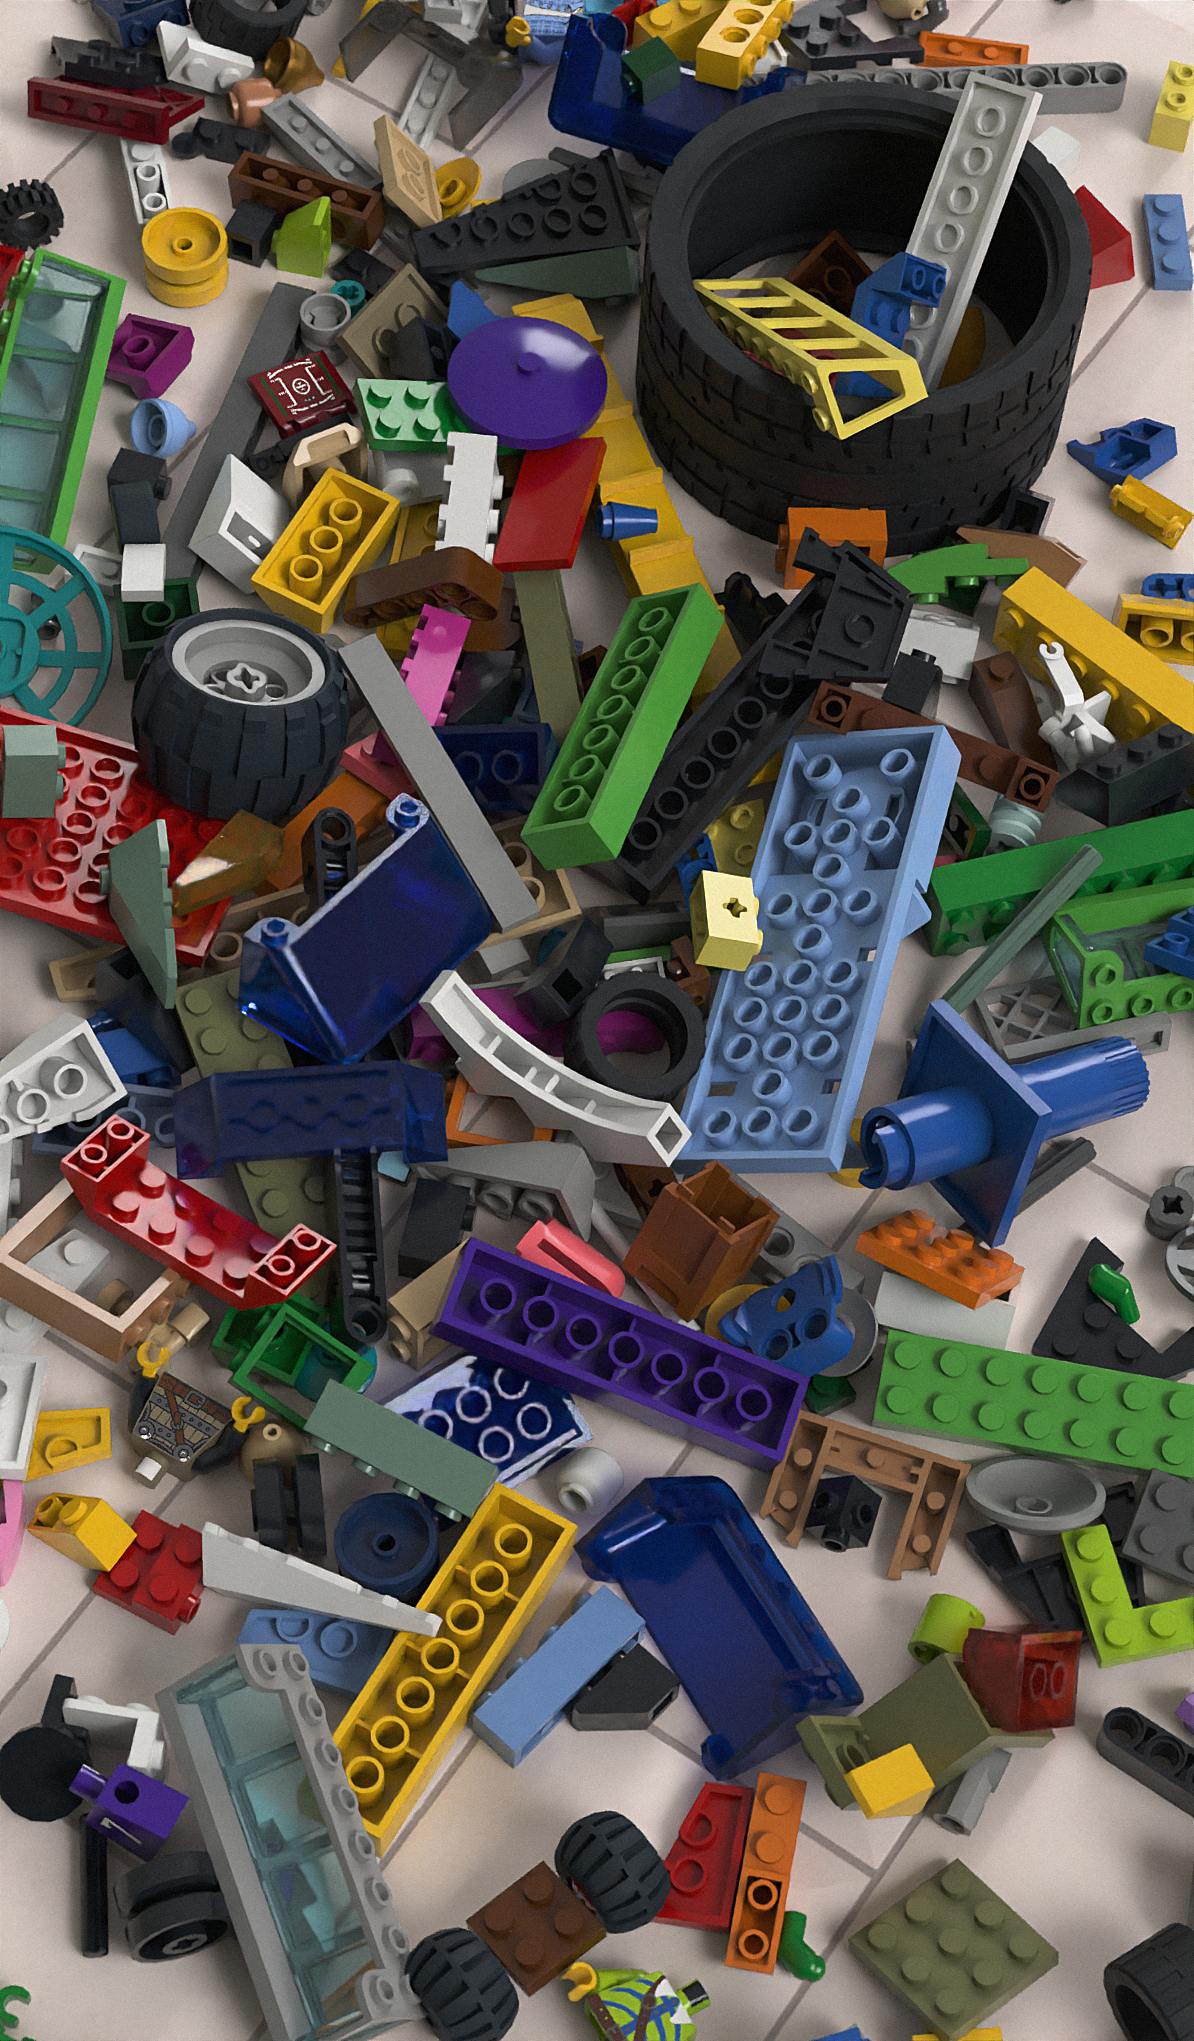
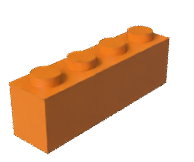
M346 769L251 858L246 872L247 887L262 897L303 884L301 838L318 812L324 808L335 807L349 814L354 821L356 844L359 846L369 838L370 834L377 827L386 825L393 819L398 809L397 803ZM323 833L327 838L332 839L330 835Z

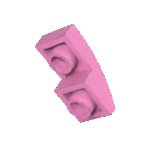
M3 1480L4 1497L0 1498V1587H4L12 1575L23 1543L26 1501L22 1480Z

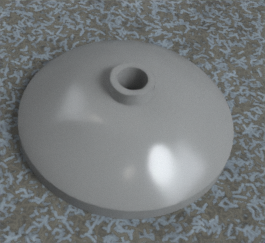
M1031 1455L999 1457L974 1467L966 1479L965 1493L971 1505L986 1519L1020 1534L1050 1536L1076 1530L1097 1518L1105 1507L1106 1491L1096 1476L1077 1465L1054 1458Z

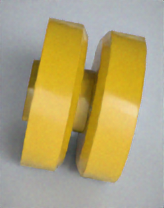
M178 207L165 210L154 216L144 227L141 239L144 258V278L148 290L159 301L170 306L191 308L205 305L220 296L227 287L229 278L228 242L223 224L213 214L199 208Z

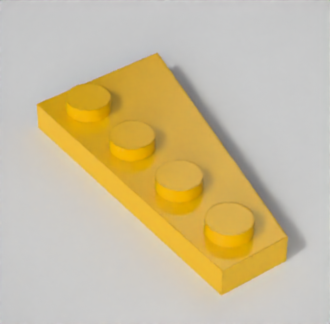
M100 1407L39 1412L26 1481L22 1480V1483L112 1457L110 1408ZM0 1479V1490L3 1489V1480L8 1479Z

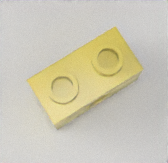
M1170 60L1155 110L1148 144L1184 153L1194 119V66Z
M702 870L689 897L695 964L745 972L753 955L759 954L763 941L762 930L757 929L756 918L759 910V899L754 897L752 878Z

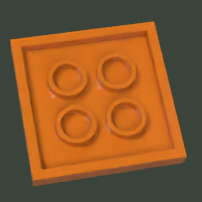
M917 1209L907 1210L861 1233L854 1248L855 1251L972 1310H976L1018 1285L1025 1270L1024 1267L1013 1262L1014 1258L1010 1254L995 1248L988 1250L974 1243L975 1239L970 1234L958 1229L948 1230L936 1224V1220L932 1215Z

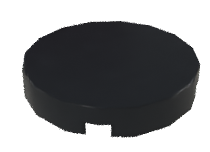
M36 1723L20 1729L0 1750L1 1799L15 1814L30 1821L52 1822L67 1817L85 1800L69 1791V1788L83 1764L93 1769V1763L86 1745L74 1732L64 1727L59 1728L49 1725V1723Z

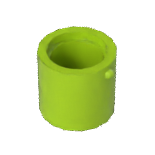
M933 1594L930 1596L910 1639L908 1650L924 1666L942 1653L972 1654L985 1625V1617L975 1606L963 1599L948 1594Z

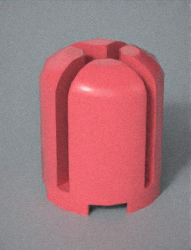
M549 1213L545 1223L538 1220L515 1247L517 1250L516 1256L619 1299L623 1295L625 1277L621 1268Z

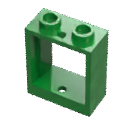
M284 1303L277 1311L269 1307L253 1329L260 1334L250 1350L242 1345L227 1366L233 1372L227 1383L247 1397H252L254 1402L264 1407V1409L280 1420L293 1425L303 1436L311 1440L313 1435L303 1429L307 1422L305 1418L246 1378L281 1326L285 1324L348 1368L338 1383L357 1393L375 1366Z

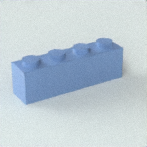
M606 1585L600 1587L593 1595L589 1592L585 1593L571 1609L570 1614L572 1616L561 1627L557 1624L550 1627L538 1643L540 1648L529 1659L525 1656L519 1658L508 1670L505 1676L507 1681L496 1691L492 1689L487 1690L474 1704L472 1709L474 1712L472 1732L513 1769L573 1710L572 1701L578 1692L588 1683H592L595 1686L606 1675L604 1670L617 1653L622 1650L628 1653L637 1643L644 1639L646 1621Z

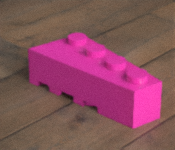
M424 604L399 674L439 739L461 674V670L456 669L472 620ZM379 729L370 757L402 767Z

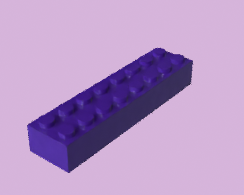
M470 1237L459 1250L428 1332L430 1335L764 1473H768L782 1463L810 1378L473 1237Z

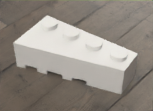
M449 431L447 440L448 465L445 464L442 504H440L437 530V539L439 541L435 542V551L446 547L460 546L472 550L492 565L495 544H488L489 534H497L499 523V510L493 509L494 500L502 499L504 476L496 475L497 436ZM452 605L439 608L459 616H465Z

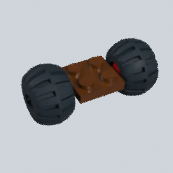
M609 1810L595 1812L577 1820L563 1834L555 1850L554 1864L559 1877L542 1861L466 1920L468 1930L458 1927L443 1929L425 1937L417 1944L407 1958L404 1973L405 1975L409 1974L410 1988L416 1996L421 1998L422 2002L419 2004L428 2014L422 2019L440 2041H500L512 2027L519 2011V1998L509 1976L528 1997H531L606 1938V1932L610 1934L631 1932L648 1924L663 1908L669 1894L670 1879L661 1857L642 1831L631 1820L616 1811Z

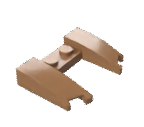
M800 1409L783 1461L774 1468L759 1517L762 1520L766 1519L769 1515L773 1517L789 1533L784 1541L791 1548L797 1549L818 1481L822 1479L824 1471L828 1470L843 1476L855 1475L862 1482L912 1498L886 1579L891 1581L901 1580V1571L928 1567L930 1576L937 1575L971 1465Z

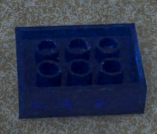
M463 1349L376 1402L497 1466L500 1474L496 1482L510 1489H513L595 1438L568 1391L467 1349ZM422 1493L420 1494L417 1501L428 1509L439 1533L458 1523L434 1510L437 1501ZM462 1515L460 1521H462L466 1517Z

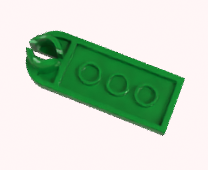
M357 378L352 388L370 450L448 453L447 440L449 431L476 434L460 420L451 406L447 392V382ZM497 444V455L525 456L526 450L510 448Z

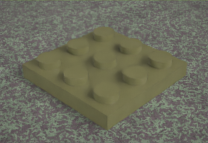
M958 1858L848 1939V1950L941 2041L960 2040L1054 1968L1059 1961V1952Z

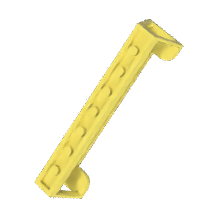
M782 277L692 280L701 304L718 329L733 344L737 343L742 350H748L760 362H766L772 366L775 372H781L787 376L793 384L797 383L804 387L813 396L816 408L812 410L818 427L823 432L828 430L839 440H843L928 397L916 359ZM766 289L768 297L721 298L710 290ZM772 307V312L763 318L757 319L752 318L738 308ZM795 328L810 339H785L771 329ZM828 349L842 359L819 360L804 350ZM863 371L900 396L844 424L828 377L832 372Z

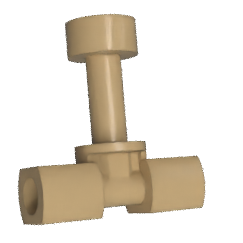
M114 1279L100 1292L95 1305L114 1316H121L134 1303L131 1301L134 1291L121 1279ZM191 1302L171 1322L167 1319L162 1325L155 1324L148 1331L143 1342L151 1341V1347L148 1351L149 1359L154 1363L157 1362L162 1347L168 1348L170 1358L182 1346L191 1349L212 1329L211 1318L199 1306ZM137 1355L127 1364L129 1374L135 1379L137 1371L143 1369V1366L138 1362ZM170 1359L163 1367L157 1368L156 1374L159 1377L163 1371L168 1372L171 1369Z

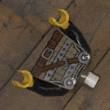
M151 1341L140 1345L137 1351V1359L143 1366V1369L138 1370L128 1402L127 1429L132 1435L134 1451L142 1457V1460L132 1472L133 1477L143 1486L155 1489L167 1472L183 1482H190L197 1475H205L231 1464L249 1435L248 1426L250 1424H259L264 1420L266 1416L264 1407L257 1406L248 1418L245 1411L252 1397L242 1396L237 1398L232 1405V1409H229L166 1371H163L159 1377L156 1374L157 1368L163 1367L170 1359L168 1348H161L159 1359L154 1363L148 1356Z

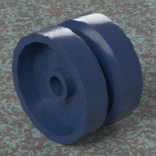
M389 1492L374 1493L354 1502L341 1515L334 1531V1551L339 1575L357 1582L365 1589L383 1596H391L409 1606L416 1607L441 1568L436 1525L428 1509L409 1496Z

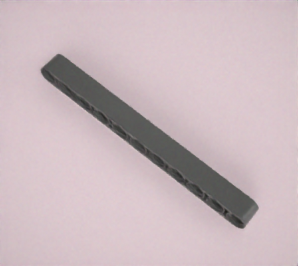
M279 281L275 284L160 544H166L165 579L195 576L197 584L206 561L192 551L188 545L227 455L232 454L248 467L246 460L254 454L269 419L267 412L246 381L253 375L295 359L301 346L300 308L308 297L317 293L316 291Z

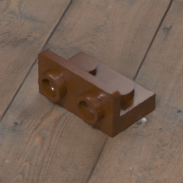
M687 935L671 941L670 960L667 961L669 979L676 982L677 986L684 992L687 991L693 998L692 1001L700 1009L703 1016L702 1021L704 1022L709 1014L711 975L705 965L695 964L694 947Z

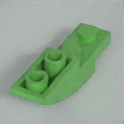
M973 543L940 548L920 554L886 570V572L911 591L908 598H914V604L934 605L939 603V597H949L948 581H955V587L959 588L979 587V580H995V586L1010 587L1029 570V561L1027 558L989 559V547L987 544Z

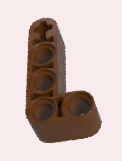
M460 546L446 547L351 577L347 588L342 618L352 627L370 629L419 615L424 604L436 608L452 605L471 619L491 621L496 619L499 614L504 575L468 548Z

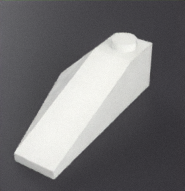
M66 1011L30 1035L0 1061V1145L8 1143L11 1139L33 1132L39 1134L52 1130V1127L71 1121L80 1122L91 1119L128 1094L87 1020Z

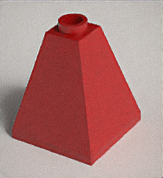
M1082 185L1076 190L1074 195L1082 210L1081 217H1084L1091 240L1093 270L1090 290L1132 279L1135 276L1131 233Z

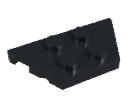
M52 36L51 53L56 54V62L58 66H61L64 76L134 90L148 88L151 85L169 83L163 57L147 54V50L144 48L129 46L125 47V49L111 47V43L105 40L93 39L89 40V42Z

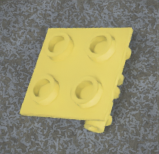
M763 798L730 807L707 833L711 840L718 873L749 878L766 821ZM697 848L693 849L690 853L691 861L700 859ZM699 876L691 880L692 885L696 884Z

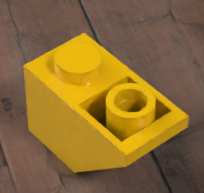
M56 1492L44 1498L37 1505L34 1511L35 1516L26 1526V1529L33 1536L81 1566L103 1571H110L137 1536L128 1524L102 1498Z

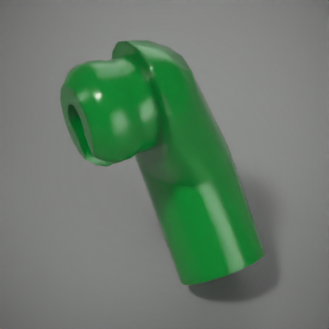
M1106 1264L1094 1265L1088 1273V1285L1093 1293L1114 1305L1115 1312L1127 1324L1136 1323L1140 1319V1313L1129 1280Z
M785 1911L777 1951L778 1958L797 1979L817 1982L824 1976L826 1964L824 1959L816 1955L804 1941L807 1916L797 1911Z

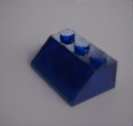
M549 723L431 726L481 811L532 810L560 752Z

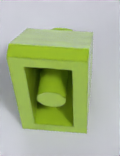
M322 196L286 215L281 231L275 230L271 243V252L276 253L277 270L322 279L331 253L329 197Z

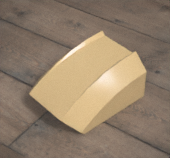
M345 422L296 443L286 466L282 484V495L289 502V506L295 515L329 466L368 484V447L365 432Z

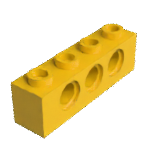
M731 0L697 46L695 80L737 91L746 77L751 78L758 60L765 58L768 46L772 40L777 41L784 23L791 21L794 12V1Z

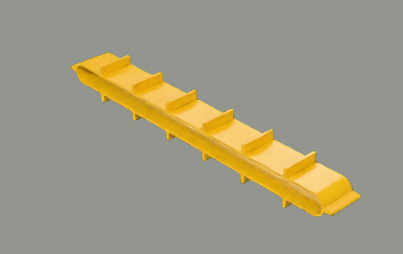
M565 293L511 306L514 317L546 319L574 330L596 349L606 368L608 386L603 411L596 423L579 437H603L607 445L590 505L595 516L597 507L599 505H606L608 501L656 509L658 515L656 533H648L613 542H608L607 538H605L624 580L626 599L701 583L725 618L724 605L718 606L694 553V538L692 535H686L663 484L662 467L656 468L633 417L632 400L626 401L604 352V338L602 335L597 336L583 303L579 299L576 300L573 294ZM725 620L692 690L690 699L684 708L683 718L685 722L742 658ZM781 749L748 787L778 779L783 763Z

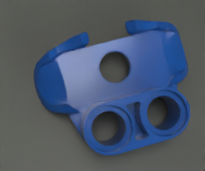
M835 1254L826 1256L816 1262L805 1264L799 1268L798 1272L769 1288L760 1289L752 1294L743 1303L731 1309L720 1318L717 1326L721 1334L732 1345L741 1349L752 1350L756 1356L808 1378L841 1361L851 1351L854 1339L851 1330L836 1318V1305L841 1303L843 1296V1282ZM787 1292H795V1300L792 1306L786 1311L778 1312L777 1303L780 1297Z

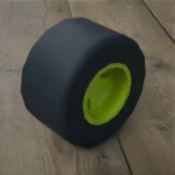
M140 481L111 486L110 503L119 553L123 555L125 544H160L158 517L151 484L148 481Z

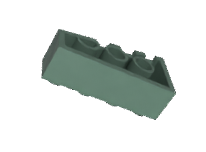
M329 1379L303 1428L313 1435L309 1442L311 1445L332 1456L335 1455L337 1449L348 1453L354 1457L351 1466L376 1478L379 1471L396 1479L392 1486L394 1489L415 1500H418L421 1493L437 1501L434 1510L457 1522L460 1521L462 1515L471 1520L473 1519L500 1474L499 1468L490 1462L332 1379Z

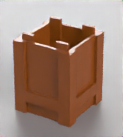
M715 1160L705 1164L699 1173L681 1183L676 1184L672 1182L663 1187L621 1264L633 1277L638 1276L675 1308L674 1312L687 1323L698 1317L700 1311L712 1304L722 1293L742 1285L781 1217L772 1209L773 1206L760 1195L757 1198L753 1197L730 1177L732 1172L722 1163Z

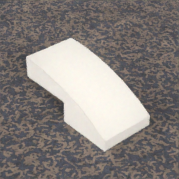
M125 544L121 578L122 602L164 601L166 544Z

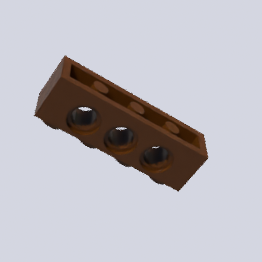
M244 150L228 175L233 209H237L242 199L263 204L278 210V223L283 224L286 215L322 196L329 197L331 240L368 252L371 251L386 226L383 193L246 150Z

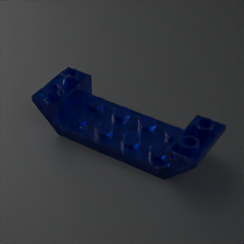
M397 1060L214 1073L173 1093L177 1180L223 1177L222 1164L392 1151L403 1152V1164L448 1161L442 1075Z

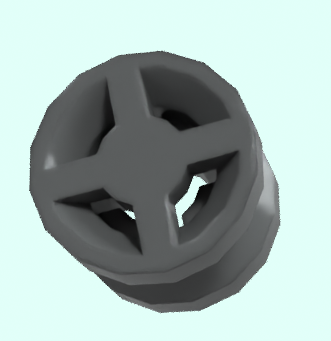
M1171 1185L1161 1187L1155 1191L1145 1216L1147 1230L1160 1240L1171 1241L1177 1233L1189 1227L1190 1219L1194 1213L1192 1197L1184 1189ZM1165 1208H1173L1171 1211H1164Z

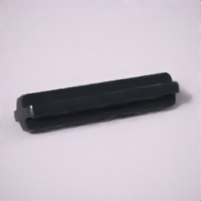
M85 1813L79 1818L81 1950L86 1958H100L106 1956L109 1952L107 1837L86 1823L85 1819L89 1813Z

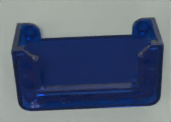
M599 10L572 13L565 35L547 116L552 127L561 133L672 166V160L680 150L710 123L718 121L722 115L749 101L774 92H782L784 89L805 85L809 72L783 66L768 72L767 79L759 85H741L736 91L695 80V71L680 67L681 84L643 106L634 95L630 96L625 92L619 76L622 74L621 56L629 52L625 50L628 30L623 20L615 15Z
M404 792L394 799L386 809V823L394 831L393 843L304 924L298 927L283 918L269 917L258 921L243 934L237 1010L333 1066L346 1067L358 1062L419 1004L420 999L443 970H455L491 933L493 915L430 811L423 803Z
M712 1475L644 1478L573 1546L581 1559L584 1572L594 1581H602L609 1584L618 1583L636 1613L646 1621L645 1627L673 1673L680 1679L681 1686L711 1732V1735L701 1743V1759L704 1767L714 1775L717 1781L733 1779L802 1741L795 1726L809 1715L848 1716L863 1703L864 1695L859 1683L737 1493L723 1479Z

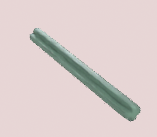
M1083 845L940 999H944L960 1015L1103 863L1104 859L1101 854L1091 845ZM925 1015L913 1028L917 1036L919 1035Z

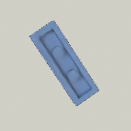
M1144 194L1142 208L1153 290L1191 291L1194 277L1182 194Z

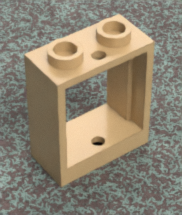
M469 1238L388 1299V1348L401 1363L407 1361L417 1372L453 1345L450 1342L428 1334L459 1250Z

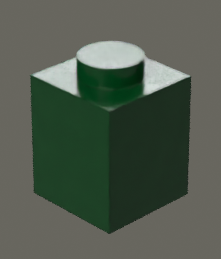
M659 36L621 56L622 74L619 76L620 83L625 92L630 96L634 95L643 106L681 84L680 60Z

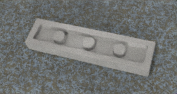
M291 91L261 108L262 120L318 173L382 193L384 188L383 177Z

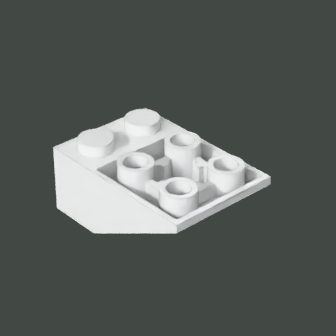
M229 454L225 459L188 547L246 595L255 592L250 585V579L289 525V502L235 456Z

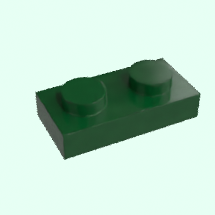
M955 782L942 833L962 861L983 857L984 851L990 843L992 829L960 785Z

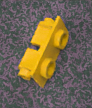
M1128 474L1122 486L1116 484L1109 495V498L1113 501L1108 509L1172 549L1176 548L1194 517L1193 513Z

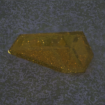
M240 809L173 883L172 915L179 917L257 887L271 872H278L286 857V850L283 849L285 830Z

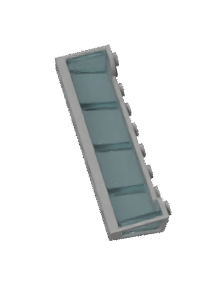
M238 1644L156 1693L154 1696L273 2041H369L428 2015L427 2012L419 2004L422 2000L413 1993L410 1988L409 1974L406 1975L404 1973L406 1961L410 1954L407 1935L399 1924L392 1904L390 1888L381 1874L375 1857V1846L367 1835L358 1810V1799L350 1788L342 1766L341 1752L333 1741L325 1718L324 1705L316 1694L309 1674V1664L301 1652L300 1646L295 1644Z

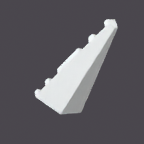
M206 1521L202 1530L203 1585L223 1596L436 1637L443 1620L437 1615L399 1602L398 1599L391 1596H383L365 1589L357 1582L294 1556H289L263 1546L248 1537L245 1539L232 1534L214 1523Z

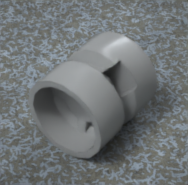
M324 292L316 293L302 303L300 308V327L303 356L323 350L333 366L343 363L348 358L347 354L334 340L338 333L351 321L350 306L344 298L337 294Z

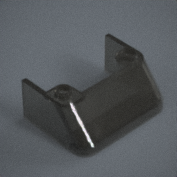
M379 1L338 43L347 80L353 83L399 33L410 38L454 66L458 81L469 90L448 113L454 147L461 152L522 86L524 75L520 61L462 23L459 25L423 20L419 1Z

